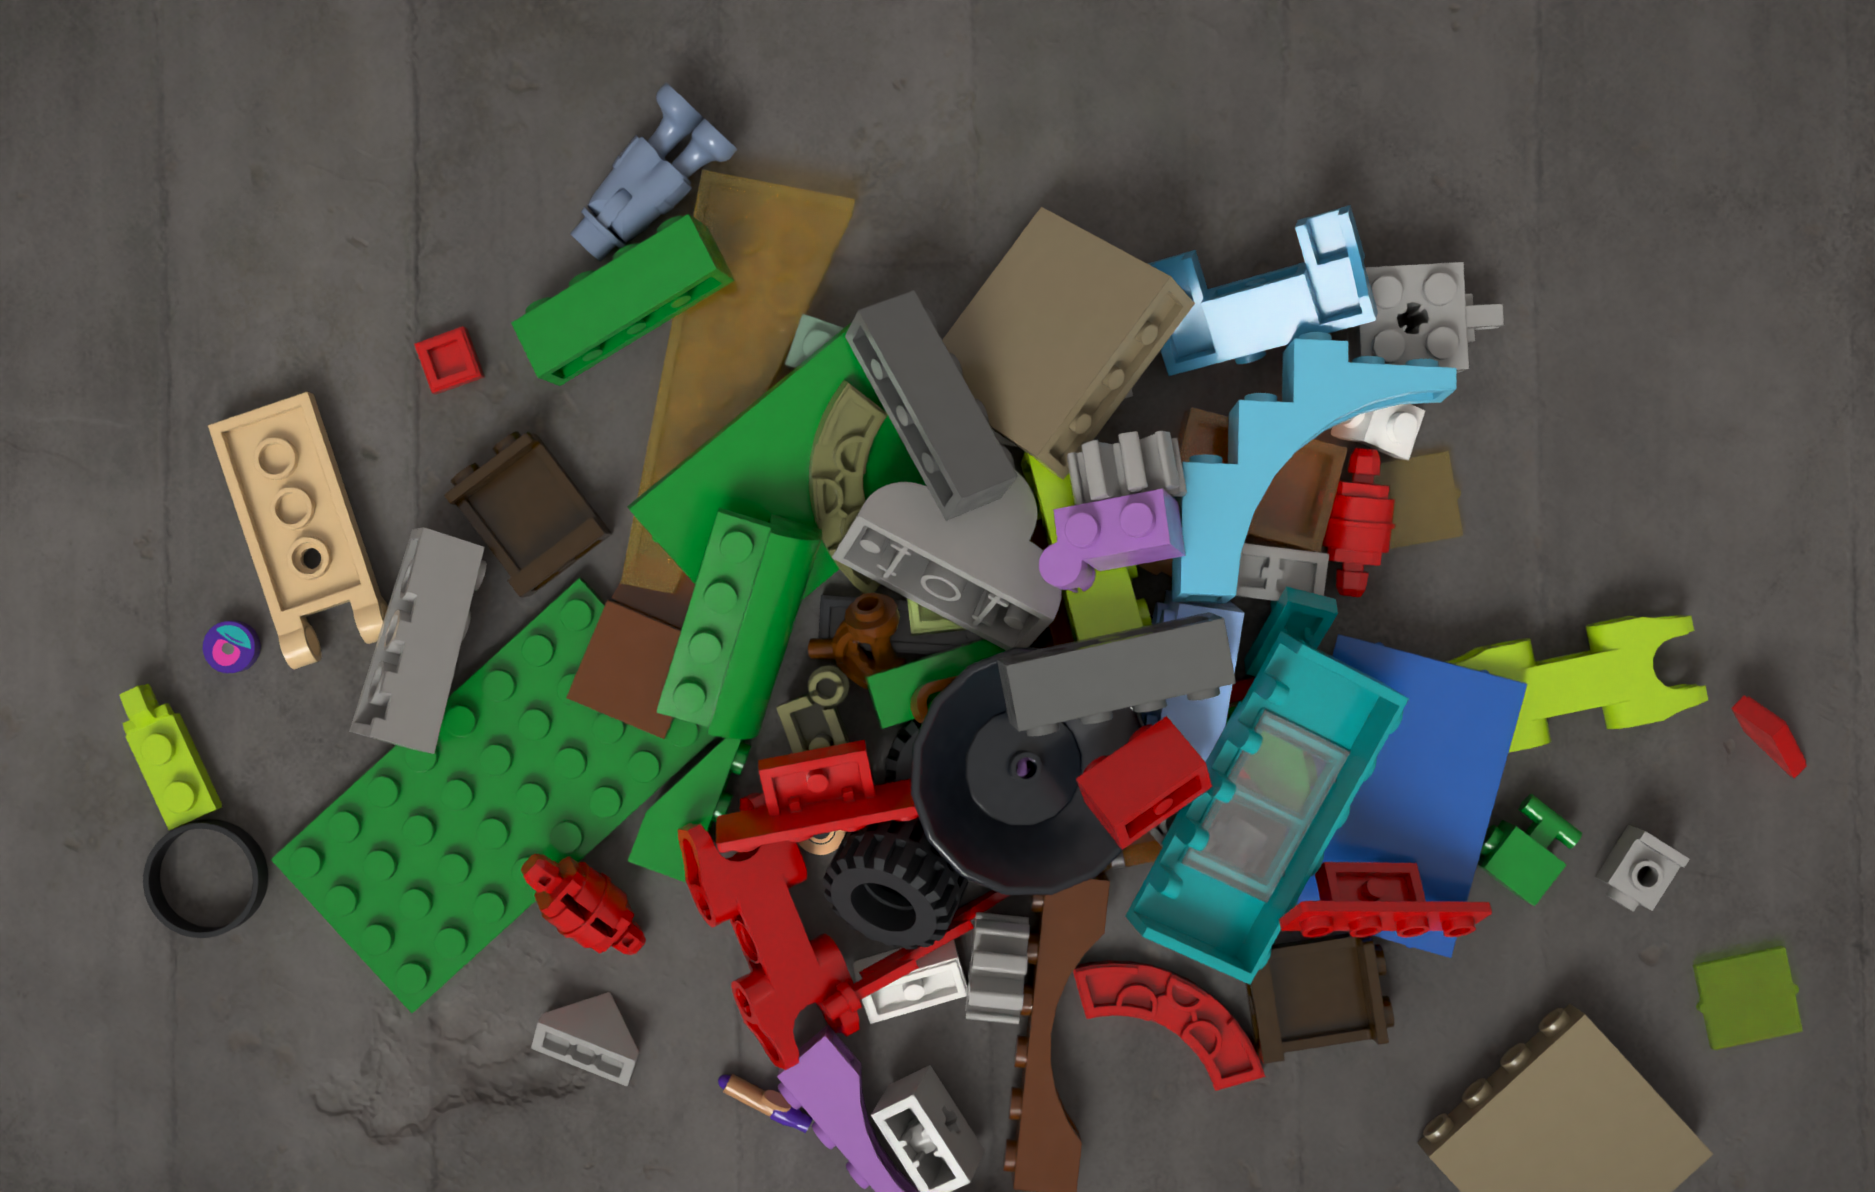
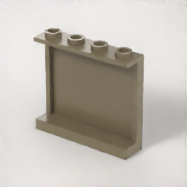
M1041 207L942 341L948 352L954 354L959 360L963 371V378L974 398L980 400L984 405L991 429L1033 456L1050 472L1064 480L1069 473L1068 453L1082 452L1081 445L1094 440L1195 303L1171 276Z
M1568 1004L1564 1009L1557 1008L1546 1015L1539 1024L1540 1031L1526 1044L1519 1043L1510 1048L1501 1058L1500 1064L1502 1066L1489 1078H1481L1473 1082L1464 1091L1461 1097L1463 1101L1448 1115L1443 1113L1431 1120L1423 1131L1424 1137L1417 1142L1427 1156L1460 1192H1673L1713 1155L1708 1147L1587 1015L1571 1004Z

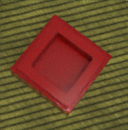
M464 326L414 344L433 394L437 395L485 377L468 329Z

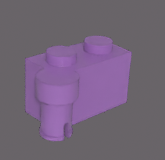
M1162 488L1053 509L1057 543L1049 545L1043 551L1039 559V570L1044 580L1052 586L1061 590H1070L1078 593V588L1084 592L1093 585L1096 575L1095 569L1105 571L1186 556L1178 501Z

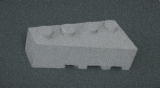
M425 527L412 529L349 732L417 751L435 753L461 642L467 633L471 620V611L469 609L473 593L479 589L486 572L487 563L482 560L485 547Z

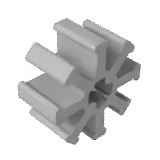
M1137 431L1121 433L1118 435L1119 443L1109 444L1092 440L1081 445L1082 452H1071L1067 455L1075 505L1162 488L1172 497H1182L1187 493L1177 438L1171 439L1170 432L1157 431L1155 434L1140 440Z
M976 912L975 926L972 934L971 961L969 962L968 971L969 982L965 1019L1019 1024L1020 1011H1022L1024 999V975L1027 973L1028 956H1026L1030 932V925H1028L1029 917Z

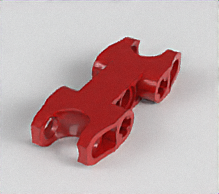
M751 793L740 799V812L767 807L764 793ZM689 823L677 829L684 862L685 880L699 913L712 928L730 919L751 972L732 981V993L744 1023L756 1036L776 1067L787 1070L799 1063L800 1054L793 1033L794 1022L799 1012L809 1004L816 1003L827 1024L832 1027L835 1033H842L847 1037L858 1031L859 1016L857 1011L851 1013L848 1010L831 1021L821 1006V1002L837 992L835 986L844 980L849 985H852L853 980L834 940L824 933L809 941L788 889L807 880L806 865L797 842L786 840L765 844L752 851L737 852L732 857L725 858L720 855L708 831L701 824Z

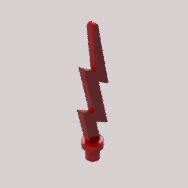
M991 890L956 910L945 936L940 941L935 940L932 946L926 948L919 945L917 949L901 948L859 971L862 979L852 985H849L844 980L835 986L837 992L821 1002L823 1010L831 1021L848 1010L851 1013L856 1012L862 1008L861 999L918 969L916 960L974 929L970 920L975 918L976 912H984L1010 895H1003Z

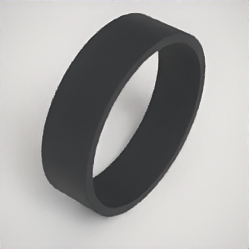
M213 819L200 820L178 827L162 837L151 850L143 873L145 897L157 919L170 930L192 938L219 936L246 922L260 907L268 886L267 862L255 839L235 824ZM208 829L220 832L236 842L249 860L253 877L251 896L243 912L228 925L203 927L192 924L180 917L170 907L163 894L160 881L163 858L170 845L188 830Z

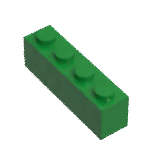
M690 214L670 218L663 222L657 228V233L640 244H629L619 249L613 255V260L596 271L590 270L575 276L569 282V287L554 297L542 298L531 303L525 310L526 314L511 322L536 376L561 386L735 281L708 226Z

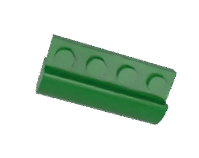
M719 507L659 699L657 713L708 727L707 734L722 738L752 739L759 735L822 540V529L771 514L769 522Z

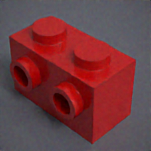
M1167 716L1154 725L1148 724L1139 728L1133 733L1127 744L1109 756L1104 755L1096 758L1085 768L1083 774L1076 778L1084 802L1122 850L1212 788L1206 762Z

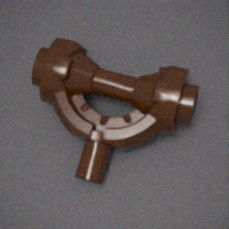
M866 593L856 598L846 609L845 619L839 624L833 638H811L808 644V654L811 659L836 660V664L842 673L867 690L866 675L907 663L905 658H897L895 656L890 640L891 635L896 632L900 616L897 605L893 598L879 593ZM860 643L870 645L875 660L864 653L862 648H860Z

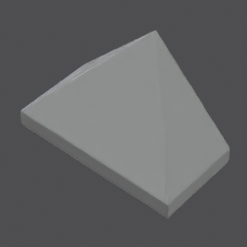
M610 992L541 1014L531 1046L533 1050L627 1087L639 1056L637 1046Z

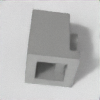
M1628 825L1595 877L1610 886L1606 896L1628 910L1634 912L1637 906L1641 905L1653 911L1679 868H1685L1690 859L1648 832ZM1644 866H1649V870L1639 883L1637 879L1638 871Z

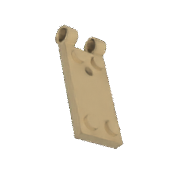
M305 392L208 425L279 637L280 648L288 665L295 670L321 660L322 653L319 640L314 629L307 622L306 616L347 602L351 603L354 619L363 640L367 644L377 642L388 605L381 596L314 394ZM312 548L318 550L321 555V562L314 569L308 568L304 563V554Z

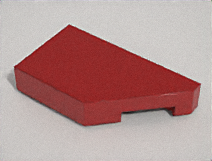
M1743 696L1731 708L1743 731L1788 775L1795 779L1807 767L1806 760L1786 721L1749 696Z

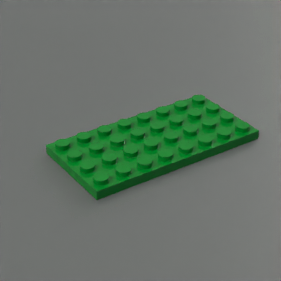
M583 578L576 580L448 697L434 754L396 745L271 859L411 1013L415 1012L536 901L534 896L536 891L526 883L521 871L523 864L531 855L542 854L558 864L562 859L569 856L579 862L717 737L707 734L708 727L674 718L667 737L662 739L566 698L606 604Z

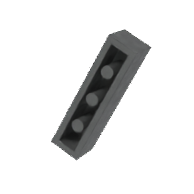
M914 290L858 310L845 338L945 520L948 521L1001 499L1018 477L1015 472L1014 460L1009 450L1005 446L1000 445L991 429L984 405L980 400L974 398L967 386L959 360L954 354L948 352L939 336L937 323L932 312L928 308L923 307Z
M1210 612L997 658L1009 723L1019 732L1026 730L1027 736H1042L1060 730V722L1080 718L1081 724L1105 722L1113 718L1114 710L1132 706L1134 707V712L1159 710L1167 706L1166 699L1187 694L1188 700L1213 698L1220 695L1219 687L1236 683L1225 620L1223 617Z

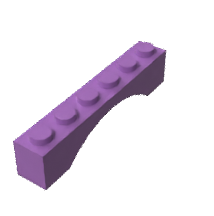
M829 1025L825 1026L798 1049L800 1056L797 1065L787 1070L779 1068L777 1078L781 1081L778 1084L780 1093L794 1109L798 1110L802 1106L815 1122L812 1124V1129L827 1148L833 1149L837 1146L849 1161L846 1163V1168L860 1187L866 1189L871 1186L875 1192H920L896 1168L878 1141L868 1118L864 1100L861 1062Z

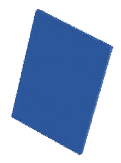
M1338 634L1332 657L1385 683L1409 698L1403 709L1400 725L1393 733L1389 734L1377 756L1376 767L1372 775L1362 783L1350 804V813L1346 822L1335 831L1325 849L1323 862L1417 863L1426 901L1467 902L1527 683L1490 674L1487 670L1479 671L1387 647L1381 642L1372 643ZM1311 754L1318 777L1326 761ZM1286 826L1284 837L1289 830L1288 826ZM1315 874L1310 876L1298 898V904L1302 901H1320ZM1381 931L1372 935L1403 944L1408 948L1414 947L1449 958L1452 957L1457 937H1445L1443 931H1428L1414 937H1399L1396 931Z

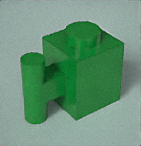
M1529 794L1521 802L1518 810L1533 821L1524 832L1517 826L1502 820L1498 826L1492 825L1487 828L1477 866L1517 897L1535 907L1567 865L1548 851L1547 847L1556 838L1570 849L1578 843L1582 837V832L1533 794Z

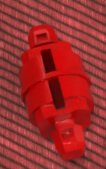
M1355 448L1351 454L1348 473H1353L1352 481H1335L1334 493H1327L1325 516H1321V521L1324 522L1322 546L1328 547L1329 561L1343 562L1342 569H1337L1336 588L1339 595L1362 596L1366 590L1369 572L1364 571V565H1381L1382 553H1389L1392 529H1396V523H1393L1395 499L1388 498L1390 485L1374 483V476H1380L1381 462L1379 452L1376 449Z
M533 854L523 864L521 868L526 883L536 891L534 896L542 912V917L554 925L565 938L570 937L582 947L592 948L599 954L607 951L611 946L623 954L634 955L645 944V935L641 927L633 920L635 914L627 900V894L611 882V878L604 873H598L585 862L578 863L570 856L562 859L558 864L545 855Z

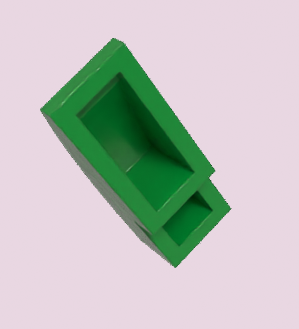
M980 639L866 675L865 680L879 726L884 729L915 719L910 703L911 697L918 687L933 681L958 676L970 664L1006 650L986 639ZM940 692L934 693V694H930V695L928 696V698H927V707H928V709H929V707H930V705H931L933 699H934Z

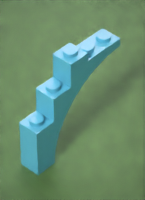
M1322 332L1304 333L1299 336V339L1294 338L1283 352L1282 402H1278L1277 396L1274 394L1253 393L1246 395L1244 400H1238L1229 412L1228 464L1222 463V457L1208 454L1194 455L1189 458V462H1182L1187 493L1182 497L1175 496L1174 499L1178 501L1186 556L1172 558V602L1226 604L1236 596L1241 551L1253 514L1274 476L1294 453L1322 432L1360 414L1400 404L1441 403L1457 389V368L1439 367V362L1433 359H1413L1407 361L1405 365L1385 364V359L1382 357L1361 356L1354 358L1352 362H1348V341L1332 340L1330 334Z

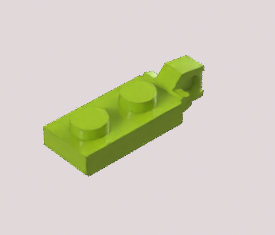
M150 684L138 685L119 694L126 714L130 719L122 723L127 734L125 737L168 830L176 829L222 808L220 798L181 714H175L169 703L159 706Z

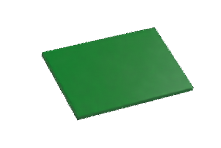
M851 323L627 506L630 512L652 535V540L660 544L694 584L697 580L719 507L769 522L770 516L773 514L817 528L809 495L810 455L817 428L832 396L843 380H846L885 411L845 338ZM888 415L877 431L869 450L866 471L863 474L865 501L875 491L892 483L912 482L927 486ZM822 540L803 599L839 570Z

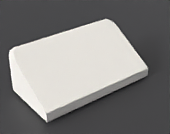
M952 940L916 960L918 969L863 998L862 1002L870 1024L967 996L968 985L955 941ZM901 948L854 962L856 982L862 979L859 971Z

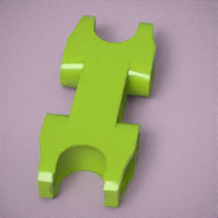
M1624 616L1588 624L1585 627L1590 650L1535 661L1531 639L1524 638L1475 647L1465 654L1445 662L1479 671L1487 670L1490 674L1527 683L1509 749L1510 753L1549 744L1551 742L1547 722L1549 717L1602 707L1606 728L1622 729L1664 721L1678 712L1708 701L1706 685L1679 684L1667 687L1657 678L1653 669L1654 655L1657 648L1664 641L1687 635L1689 632L1694 631L1692 616Z

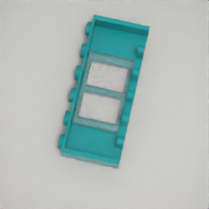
M1281 631L1242 702H1238L1206 761L1212 788L1179 810L1161 843L1163 847L1125 917L1142 937L1250 985L1258 970L1262 969L1270 958L1272 945L1281 930L1279 919L1298 905V898L1310 876H1313L1321 867L1325 849L1335 831L1346 822L1350 813V804L1362 783L1372 775L1376 767L1377 756L1389 734L1393 733L1400 725L1403 709L1409 698L1385 683Z

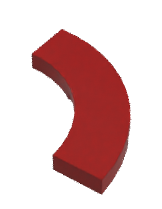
M1108 960L1088 962L1077 965L1073 970L1086 1019L1102 1016H1129L1146 1021L1151 1020L1177 1034L1197 1054L1209 1074L1215 1091L1265 1077L1259 1057L1236 1019L1210 993L1189 979L1154 965L1133 961Z

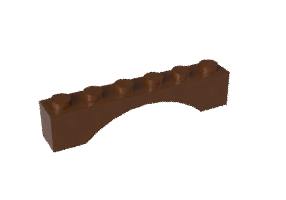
M1100 873L1097 877L1053 895H1031V911L1039 912L1037 932H1029L1026 956H1028L1027 963L1034 964L1032 984H1024L1022 1011H1020V1015L1028 1016L1026 1036L1017 1035L1014 1067L1023 1068L1021 1088L1011 1087L1008 1118L1017 1120L1015 1140L1006 1139L1003 1158V1171L1012 1172L1014 1190L1077 1192L1082 1142L1079 1130L1064 1108L1054 1083L1051 1068V1032L1057 1004L1069 976L1084 954L1105 934L1110 880L1106 873Z

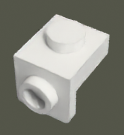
M1400 404L1363 413L1332 427L1331 435L1339 439L1359 442L1393 458L1409 460L1425 410L1412 404Z

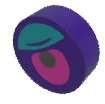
M241 621L220 622L209 629L203 640V654L206 661L212 668L222 673L245 671L254 665L260 654L261 645L258 634L250 625Z

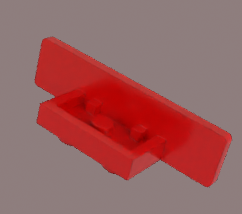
M865 740L758 760V771L767 807L718 816L716 818V844L720 853L729 851L748 852L761 845L786 840L801 842L817 834L838 830L846 832L857 831L869 824L890 820L910 821L919 817L910 794L911 779L875 786Z
M1323 862L1315 873L1320 901L1300 902L1279 919L1281 931H1301L1302 936L1310 938L1324 936L1333 931H1349L1352 937L1372 936L1381 931H1396L1399 937H1414L1428 931H1443L1445 937H1460L1476 930L1475 925L1491 915L1492 909L1490 902L1426 901L1417 863Z

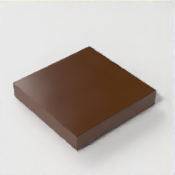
M607 600L566 698L665 739L674 721V717L660 714L656 711L681 630L612 600Z

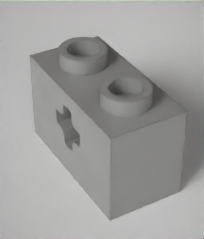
M931 1065L889 1084L873 1110L871 1117L919 1191L951 1192L969 1184L985 1150Z

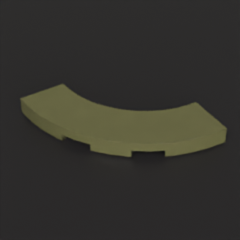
M843 380L822 415L814 437L809 466V495L812 513L817 528L822 529V541L831 557L865 503L863 474L866 471L869 450L877 431L888 415L846 380ZM833 559L838 568L863 594L874 593L880 586V583Z

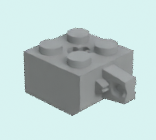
M1464 262L1365 267L1378 314L1376 321L1347 328L1349 362L1361 356L1382 357L1385 359V364L1405 365L1407 361L1413 359H1433L1439 362V367L1457 368V373L1468 370V343L1475 341L1474 330L1497 329L1499 326H1504L1503 304L1473 305V294H1465ZM1405 312L1409 313L1407 318L1412 317L1415 327L1410 329L1408 333L1404 332L1407 325L1399 327L1397 317Z

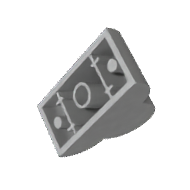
M1016 470L1015 472L1018 477L1001 499L948 521L945 520L927 486L912 482H898L886 485L871 494L865 501L832 556L833 559L1005 650L1014 647L1028 648L1054 620L1061 602L1062 590L1047 583L1041 576L1039 559L1043 550L1030 542L1037 522L1036 500L1030 486Z

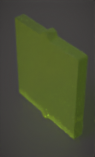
M1778 946L1693 965L1700 1002L1697 1003L1696 1008L1703 1013L1711 1049L1718 1050L1803 1031L1795 996L1799 992V987L1792 982L1785 947Z

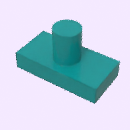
M1286 586L1278 601H1270L1271 614L1244 659L1246 674L1257 676L1281 631L1318 648L1338 615L1336 599Z

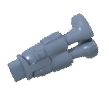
M667 82L658 90L656 95L657 103L663 115L658 128L648 141L642 136L640 138L635 136L623 152L617 156L612 165V171L592 195L587 205L589 209L586 207L582 209L581 213L585 217L570 233L600 262L616 245L619 248H623L627 242L645 231L661 214L665 215L674 209V206L693 189L690 186L692 182L688 178L694 172L711 161H727L738 150ZM692 133L690 143L672 163L666 161L665 156L682 139Z

